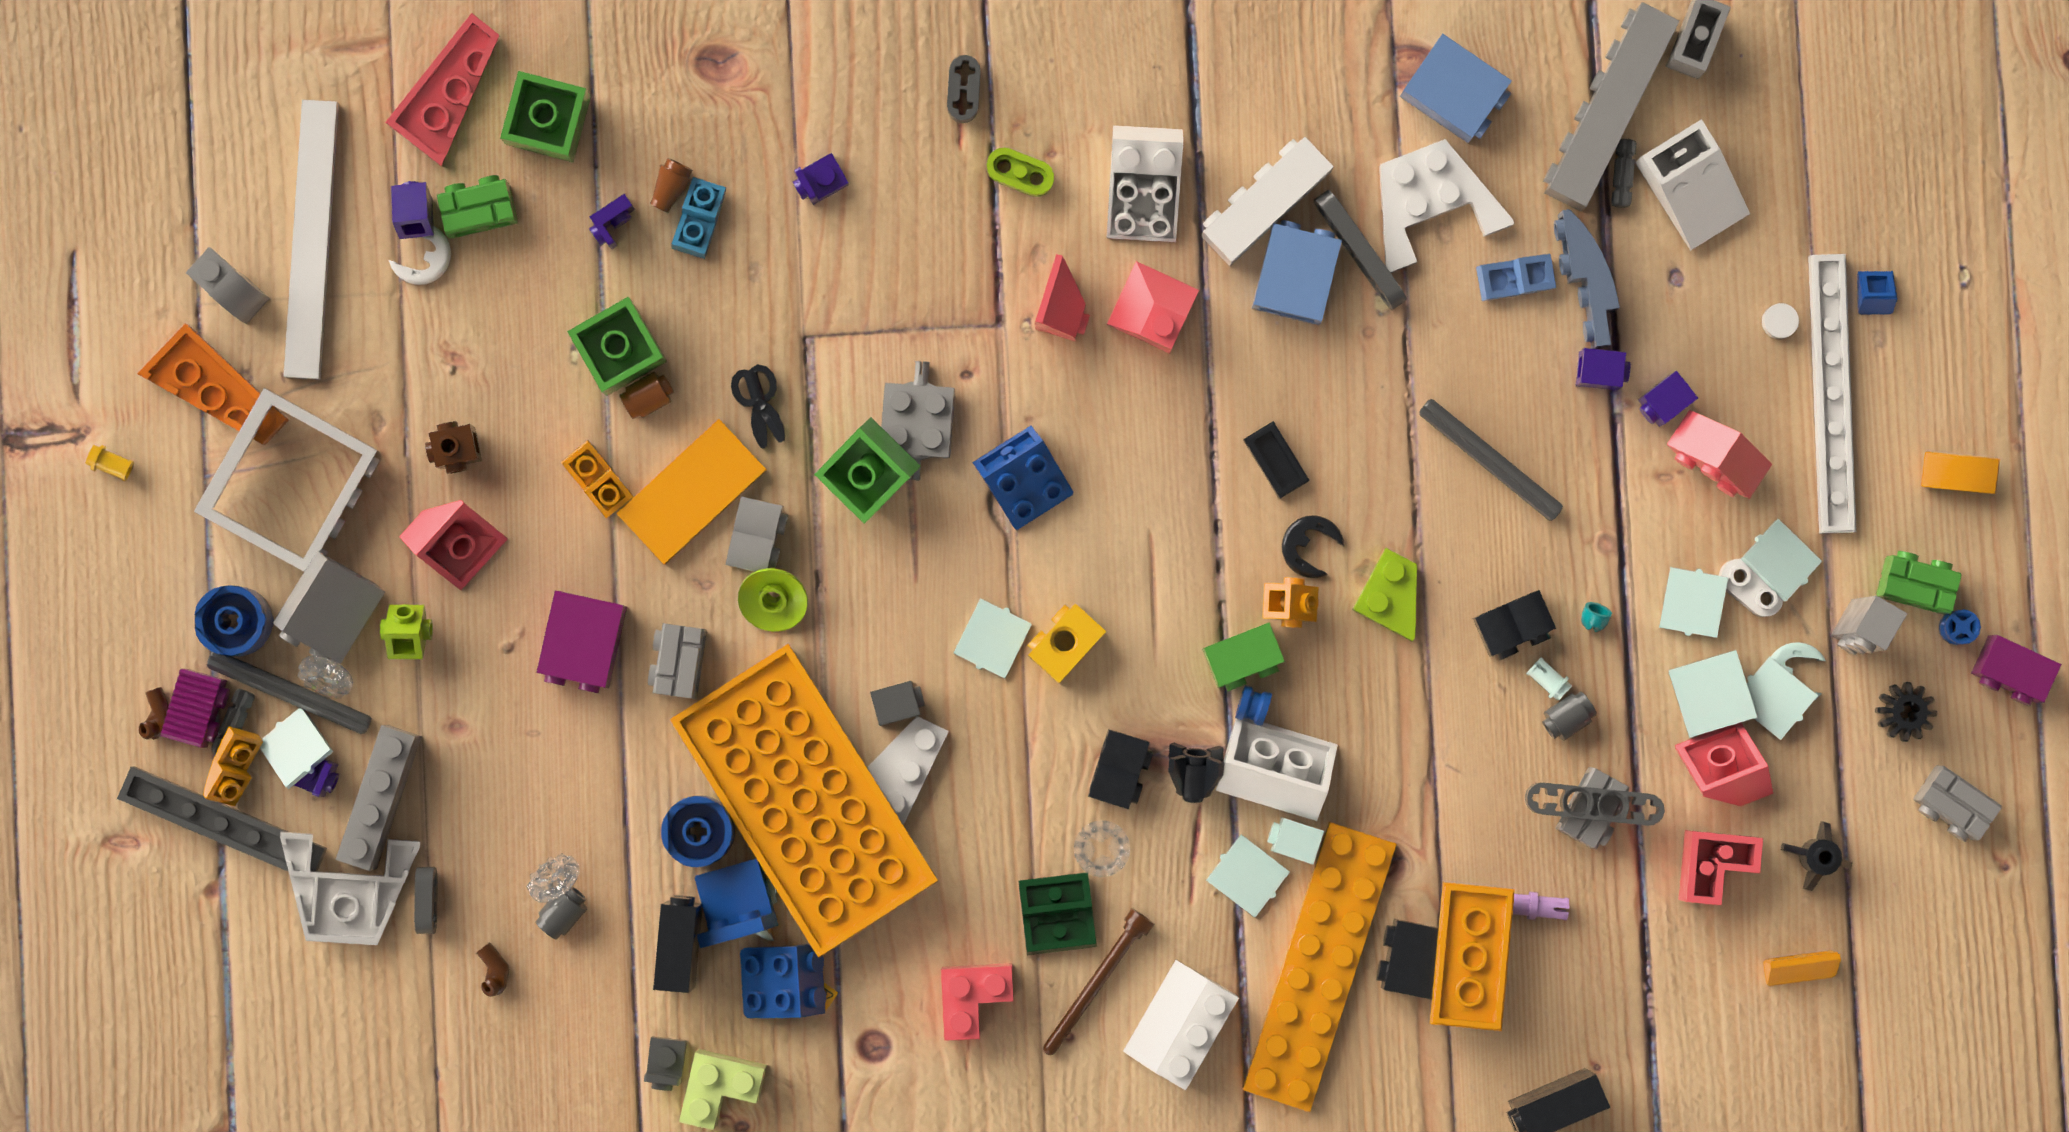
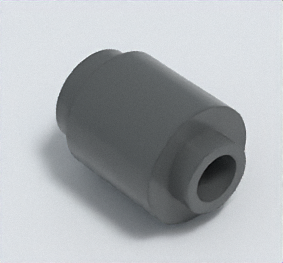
M1579 692L1576 695L1571 693L1544 712L1546 719L1542 723L1553 739L1559 736L1565 741L1592 722L1591 718L1596 716L1597 712L1583 692Z
M572 886L568 889L560 887L539 911L540 917L536 920V924L553 939L557 940L561 934L566 935L587 910L584 904L586 901L585 896Z

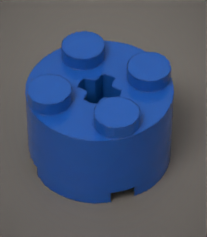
M235 585L221 586L208 591L198 602L194 614L195 632L199 641L208 650L225 656L241 657L256 652L266 643L274 626L272 611L263 596L252 589ZM230 614L239 616L236 620L238 623L237 627H229L232 622L229 618Z
M692 796L680 800L667 812L661 826V838L664 847L676 861L689 867H704L719 861L728 853L735 838V823L722 802L709 796ZM697 821L701 822V827L707 828V834L701 836V841H697L696 835L690 834V828L695 827Z

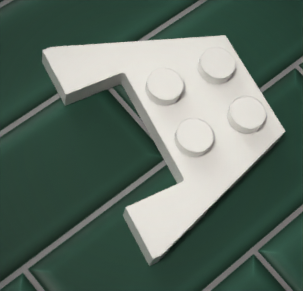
M1446 139L1382 163L1379 166L1385 266L1390 273L1417 263L1405 228L1464 205L1471 204L1483 237L1514 225L1511 216Z
M280 832V839L305 940L378 945L401 888L408 876L410 867L418 853L420 841L388 839L385 874L383 876L310 871L313 834Z

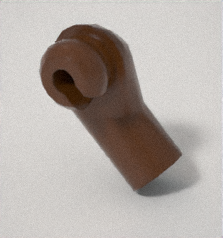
M162 687L145 693L152 711L146 721L140 723L139 734L146 740H155L161 737V731L169 709V704Z
M489 942L476 954L488 967L485 982L482 983L481 989L486 996L494 997L502 994L507 986L509 966Z

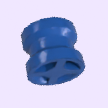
M1955 610L1951 614H1945L1939 623L1940 635L1949 644H1968L1976 640L1980 634V620L1976 614L1969 610Z
M1245 685L1235 718L1239 720L1247 718L1253 720L1255 725L1262 727L1269 709L1272 693L1266 691L1257 693L1254 692L1252 687Z

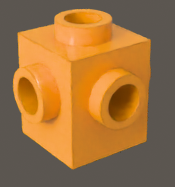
M1285 577L1284 584L1265 583L1263 618L1281 620V627L1302 628V621L1317 622L1319 587L1305 585V579Z

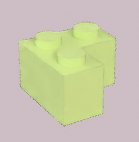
M698 1049L694 1055L679 1122L714 1130L718 1124L724 1096L757 1103L760 1098L767 1064Z

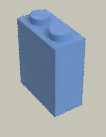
M1442 33L1400 97L1469 143L1474 135L1479 139L1483 136L1492 122L1487 119V116L1493 107L1499 111L1511 95L1506 89L1512 80Z
M1281 220L1280 225L1274 223L1271 228L1252 309L1320 325L1342 240L1334 238L1335 233L1328 230L1315 229L1314 233L1300 230L1301 225L1298 223Z

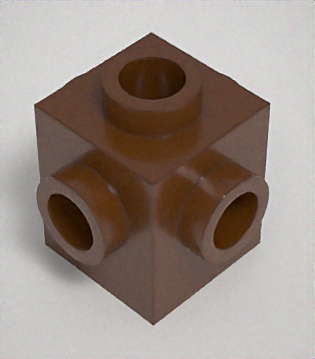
M457 421L437 425L438 431L428 433L430 442L425 443L428 460L430 463L435 462L436 468L446 469L447 474L466 471V464L482 461L477 433L473 425L458 426ZM455 443L454 450L449 452L450 445Z

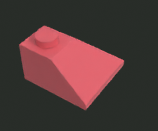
M1056 254L1036 317L1035 329L1075 341L1077 333L1085 334L1090 315L1084 313L1085 301L1064 257Z
M1136 261L1107 325L1170 354L1199 290Z
M462 500L422 511L399 536L417 557L459 590L466 586L508 539Z
M1741 722L1704 733L1675 745L1678 755L1703 797L1743 806L1773 794L1769 767Z

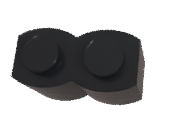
M1540 590L1473 618L1489 657L1498 655L1499 660L1518 653L1517 645L1530 641L1531 645L1534 646L1551 639L1549 632L1556 629Z
M1108 729L1087 796L1125 809H1129L1131 802L1137 804L1143 788V784L1138 783L1141 769L1148 771L1154 750L1148 749L1150 742Z

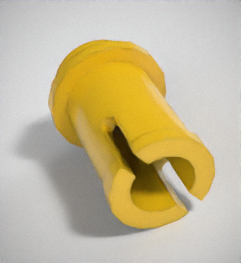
M93 445L88 453L85 464L91 466L92 471L99 469L120 478L122 481H126L133 469L134 461L107 451L104 445L100 447Z

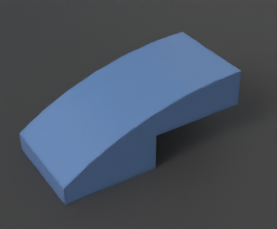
M1551 254L1522 257L1512 261L1484 264L1476 267L1482 301L1556 288Z

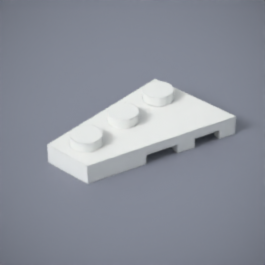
M918 716L867 767L903 825L949 732Z

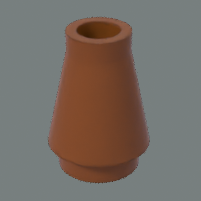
M667 158L665 164L660 165L650 204L669 213L672 205L692 181L689 177L693 170Z

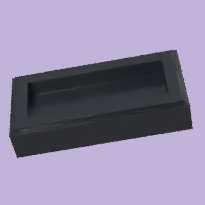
M1274 421L1243 439L1279 499L1310 481Z

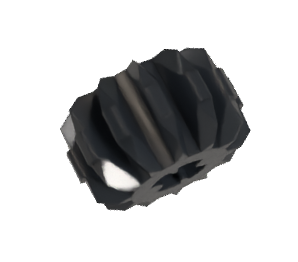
M1904 682L1901 689L1896 684L1889 686L1891 696L1880 694L1879 699L1886 706L1876 707L1875 713L1885 714V718L1878 722V726L1886 727L1890 725L1887 731L1888 737L1894 738L1899 733L1900 740L1908 742L1911 735L1915 739L1923 738L1921 728L1932 730V723L1926 719L1927 717H1935L1938 713L1935 710H1928L1927 706L1932 704L1935 699L1932 696L1922 699L1925 693L1923 686H1918L1913 691L1911 682ZM1904 706H1910L1912 709L1908 713L1909 718H1902L1900 715L1904 711Z

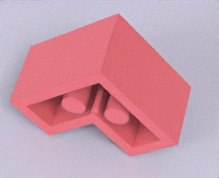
M1691 410L1687 412L1667 443V446L1677 454L1674 459L1690 470H1693L1695 466L1701 468V473L1718 482L1716 487L1731 497L1738 493L1750 499L1772 466V463L1742 433Z
M1685 830L1679 900L1722 905L1725 870L1760 873L1763 838Z
M1012 963L946 966L941 968L944 1041L980 1039L979 1003L1014 1001Z

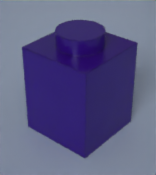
M408 181L402 185L391 186L392 223L399 239L434 236L433 199L426 182Z
M1584 348L1579 351L1576 386L1619 390L1622 388L1623 382L1628 383L1631 369L1630 362L1625 361L1626 352Z
M1675 371L1638 399L1642 404L1639 409L1649 423L1654 424L1656 422L1660 427L1687 408L1698 397L1681 375Z

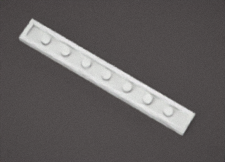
M302 100L283 376L285 378L321 380L339 103L335 101Z
M1846 254L1808 256L1819 534L1855 533L1857 531Z

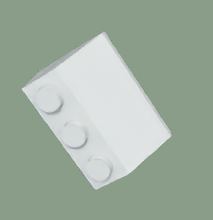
M1247 718L1243 720L1235 719L1223 759V777L1218 782L1216 791L1317 821L1328 794L1338 745L1268 723H1263L1261 727L1255 725L1253 720Z
M1175 960L1123 1052L1156 1074L1186 1090L1239 997Z

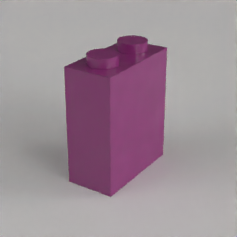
M555 590L536 673L545 675L544 682L565 686L566 679L580 682L578 689L599 693L600 687L609 688L627 606Z

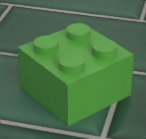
M518 71L500 139L508 146L574 162L591 95L583 87Z
M629 297L567 331L598 387L606 396L667 362L634 302Z
M870 417L814 475L865 524L921 466Z

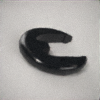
M1311 515L1299 518L1287 528L1283 536L1282 554L1290 569L1303 577L1319 578L1328 575L1327 573L1318 570L1298 555L1296 546L1306 547L1310 539L1305 535L1306 530L1319 531L1344 546L1343 536L1338 527L1324 517Z

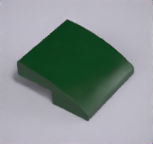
M1088 872L1018 881L1027 955L1097 947Z

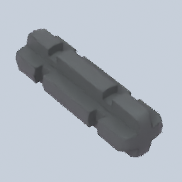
M1620 139L1615 153L1618 155V158L1615 159L1613 187L1615 191L1612 192L1611 204L1615 207L1626 208L1631 205L1632 192L1629 190L1633 187L1635 159H1632V156L1636 155V141Z
M243 689L235 691L231 700L233 706L228 707L218 731L220 737H216L212 745L213 752H217L229 726L242 730L248 715L246 710L251 708L255 699L254 694Z

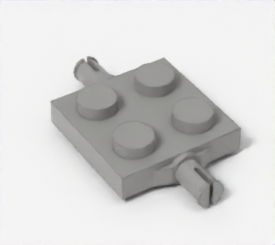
M915 361L914 382L905 384L885 383L881 427L921 466V460L932 457L950 458L956 389L936 387L928 383L930 362L923 361L922 366L921 361ZM921 467L908 480L920 481Z

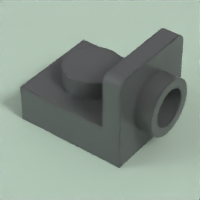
M651 1037L644 1082L652 1083V1089L672 1091L673 1085L679 1086L682 1083L687 1040Z

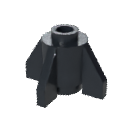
M1175 742L1169 744L1168 772L1176 788V793L1183 796L1182 799L1184 801L1200 803L1204 798L1211 796L1212 791L1223 777V747L1216 746L1204 750L1199 748L1187 749V747Z
M1820 821L1816 839H1810L1802 847L1782 843L1780 849L1799 855L1800 863L1808 871L1803 889L1813 891L1823 875H1830L1837 871L1839 867L1851 869L1853 862L1842 859L1840 848L1832 841L1831 824ZM1821 852L1825 855L1824 862L1819 861V854Z

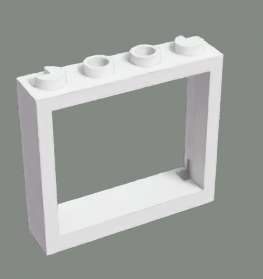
M264 388L194 512L305 572L317 551L327 555L328 551L322 549L329 536L336 539L345 521L339 517L346 506L353 509L363 490L357 488L363 475L370 478L380 460L374 457L377 450ZM272 405L362 454L304 558L214 510L216 503Z

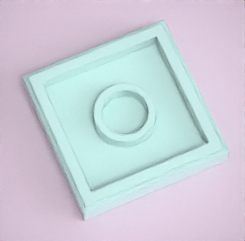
M1736 650L1668 670L1689 738L1757 718Z

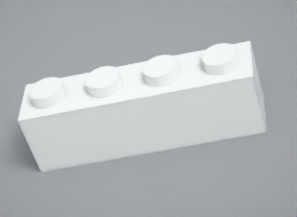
M1306 137L1298 143L1295 139H1292L1279 152L1282 158L1273 167L1269 162L1265 164L1253 176L1257 182L1248 190L1243 186L1228 199L1231 206L1222 214L1216 210L1203 223L1206 229L1201 237L1229 266L1331 173L1333 165Z

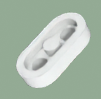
M1741 559L1730 560L1720 569L1719 576L1728 577L1726 591L1754 615L1760 617L1772 616L1781 609L1783 600ZM1736 570L1743 571L1745 575L1741 583L1736 582L1734 579V572ZM1764 592L1771 596V603L1768 606L1763 605L1760 600Z

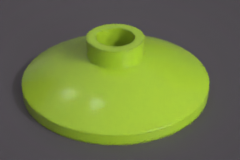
M766 568L753 572L742 582L738 592V605L745 619L755 627L765 631L779 632L796 626L802 620L807 610L808 597L803 584L794 575L784 570ZM769 592L778 593L780 596L773 597L769 594Z

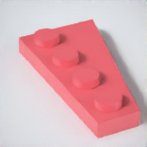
M471 13L385 123L442 167L500 35Z

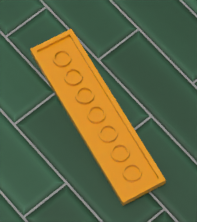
M1332 822L1328 823L1242 1088L1244 1091L1307 1112L1311 1111L1391 864L1396 843Z

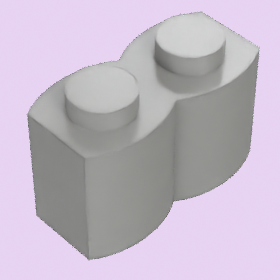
M741 496L725 565L754 572L766 568L776 569L780 549L775 548L777 534L784 535L788 520V514L782 513L784 506Z

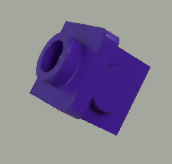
M832 153L803 169L799 167L794 170L798 178L793 181L797 192L802 200L809 197L813 205L849 185Z
M625 194L589 216L594 223L589 229L600 246L605 243L611 249L618 246L607 228L612 225L616 229L632 218L629 213L634 211L635 208Z
M324 759L314 768L312 774H306L294 786L309 791L314 796L325 797L327 792L332 793L336 787L340 775L336 773L339 764Z

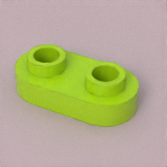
M998 148L988 157L987 172L993 181L1033 197L1047 194L1053 186V170L1047 163L1010 148ZM1002 161H1006L1011 165V169L1006 173L1000 172L997 168L998 164ZM1033 174H1040L1043 177V182L1040 185H1033L1030 182V177Z

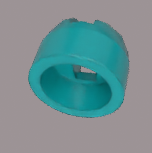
M1588 602L1585 604L1582 612V625L1587 630L1593 627L1595 632H1599L1608 625L1612 612L1599 603Z

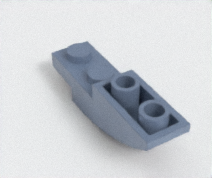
M1570 209L1562 210L1558 214V220H1554L1555 238L1557 241H1562L1563 254L1559 255L1561 275H1567L1568 283L1582 282V287H1578V301L1580 307H1585L1587 321L1583 322L1585 342L1591 343V349H1603L1611 345L1606 313L1615 312L1620 308L1615 284L1604 255L1591 233Z

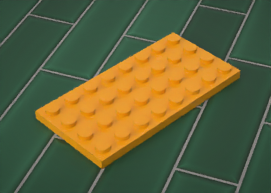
M786 644L670 719L819 958L939 881L789 644Z

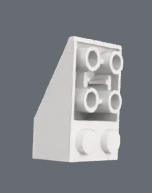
M1702 119L1644 154L1635 162L1690 251L1750 214L1721 149Z
M1113 125L1107 238L1176 242L1183 154L1182 129Z

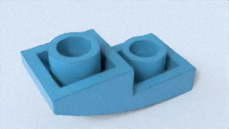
M695 177L692 178L682 206V215L671 243L672 249L705 259L720 214L726 187Z

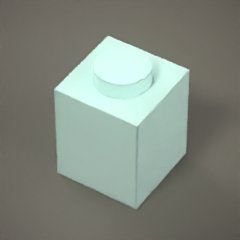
M1281 817L1279 824L1273 822L1267 842L1272 844L1271 851L1314 864L1324 831Z

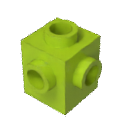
M389 605L387 618L381 619L380 637L381 640H385L387 658L423 659L426 640H432L433 636L432 619H426L425 606Z

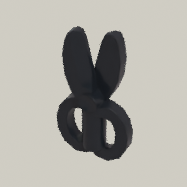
M759 364L750 370L737 371L732 377V394L741 405L753 407L751 427L758 445L762 449L767 447L766 424L776 440L782 443L785 440L783 423L776 410L767 403L775 396L777 391V381L774 373L767 366ZM758 373H763L769 381L770 389L766 395H764ZM742 377L745 379L751 399H745L740 393L738 385Z

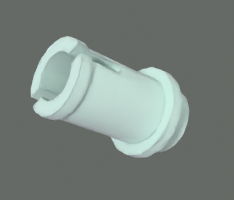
M1542 657L1526 673L1550 693L1548 696L1550 699L1554 697L1559 701L1572 687L1568 682L1569 678L1567 676L1563 678Z

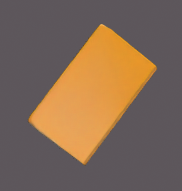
M1828 950L1765 959L1763 965L1766 984L1774 986L1833 978L1837 975L1841 956L1838 952Z

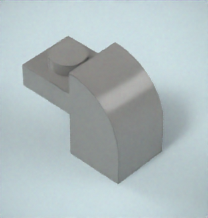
M208 247L186 272L187 275L209 293V296L245 324L270 299L211 247Z

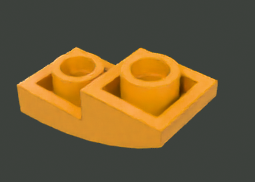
M589 440L561 461V464L581 486L585 494L606 519L634 497Z
M1926 451L1921 486L1996 494L2000 459Z
M229 726L217 749L207 777L203 794L205 799L236 806L252 778L247 769L263 743L259 734Z

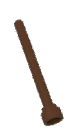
M1131 908L1124 918L1126 921L1123 926L1125 931L1044 1044L1043 1050L1047 1055L1056 1053L1135 939H1140L1143 934L1147 936L1155 925L1137 910Z

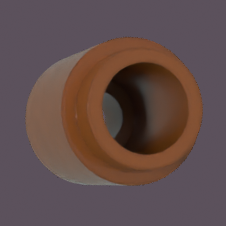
M654 371L625 387L626 391L619 396L631 418L635 419L638 416L644 418L671 403L669 395L674 393V390L664 374L658 377Z

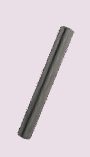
M1430 399L1423 405L1419 411L1422 418L1546 519L1552 521L1560 514L1563 508L1560 502L1435 400Z
M214 652L209 656L207 667L213 671L359 734L366 733L370 727L372 718L362 712L232 656L220 655Z

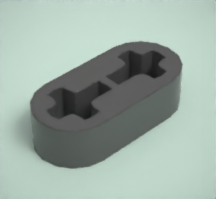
M961 55L955 58L949 68L948 114L954 121L959 123L972 121L979 109L980 65L975 58L968 55ZM964 63L969 64V69L975 71V74L968 76L967 86H961V75L955 73V70L961 69ZM960 92L967 93V104L973 105L972 109L966 110L965 115H959L958 109L953 108V104L960 102Z
M417 867L415 873L416 934H435L437 929L438 901L436 867Z

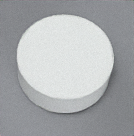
M1775 304L1769 307L1762 316L1763 330L1771 338H1787L1798 328V314L1788 304Z

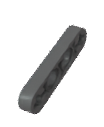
M1327 190L1315 198L1314 203L1318 211L1338 239L1342 240L1341 243L1384 303L1391 310H1394L1405 302L1407 298L1403 290L1335 195L1330 190Z
M1540 782L1531 785L1525 794L1527 807L1532 812L1542 815L1649 826L1660 822L1665 812L1662 800L1656 795ZM1540 788H1544L1546 795L1558 796L1557 790L1563 789L1560 798L1561 811L1555 810L1558 805L1557 803L1548 802L1544 803L1543 808L1540 809L1538 802L1532 799L1533 794H1539ZM1574 792H1581L1586 798V807L1580 812L1571 811L1567 805L1568 797ZM1612 795L1618 797L1622 804L1621 811L1615 816L1607 815L1602 806L1606 797ZM1628 797H1633L1631 803L1633 805H1645L1646 799H1649L1650 805L1656 807V813L1650 814L1648 820H1645L1644 813L1630 811L1632 818L1627 819L1626 816L1629 811Z

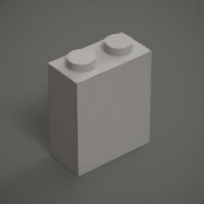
M317 551L273 624L282 631L279 637L288 643L298 647L300 642L311 647L309 653L319 660L327 663L329 658L341 664L385 591L372 581Z

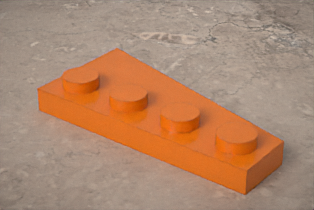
M186 323L137 373L240 431L261 394ZM272 405L253 439L266 445L289 419Z

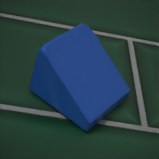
M1858 271V313L1861 315L1892 314L1898 299L1893 271Z

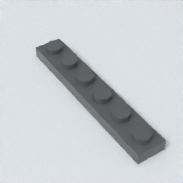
M135 766L130 767L117 797L118 800L288 871L280 839V832L288 831L225 804L205 799L199 793ZM312 842L310 871H318L327 850L326 847Z

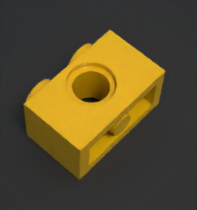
M1076 603L1071 608L1065 604L1051 619L1056 625L1047 634L1041 630L1027 645L1032 649L1028 656L1058 684L1106 633ZM1061 631H1067L1074 637V646L1069 651H1060L1054 644L1056 634Z

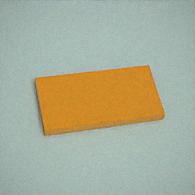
M718 419L616 514L651 552L666 565L761 477L767 469L727 426Z
M1443 882L1430 1024L1502 1031L1515 889Z

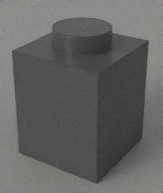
M912 681L870 692L879 726L921 715L919 708L925 706L921 687H913Z

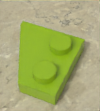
M1385 548L1352 610L1412 642L1416 632L1417 564Z

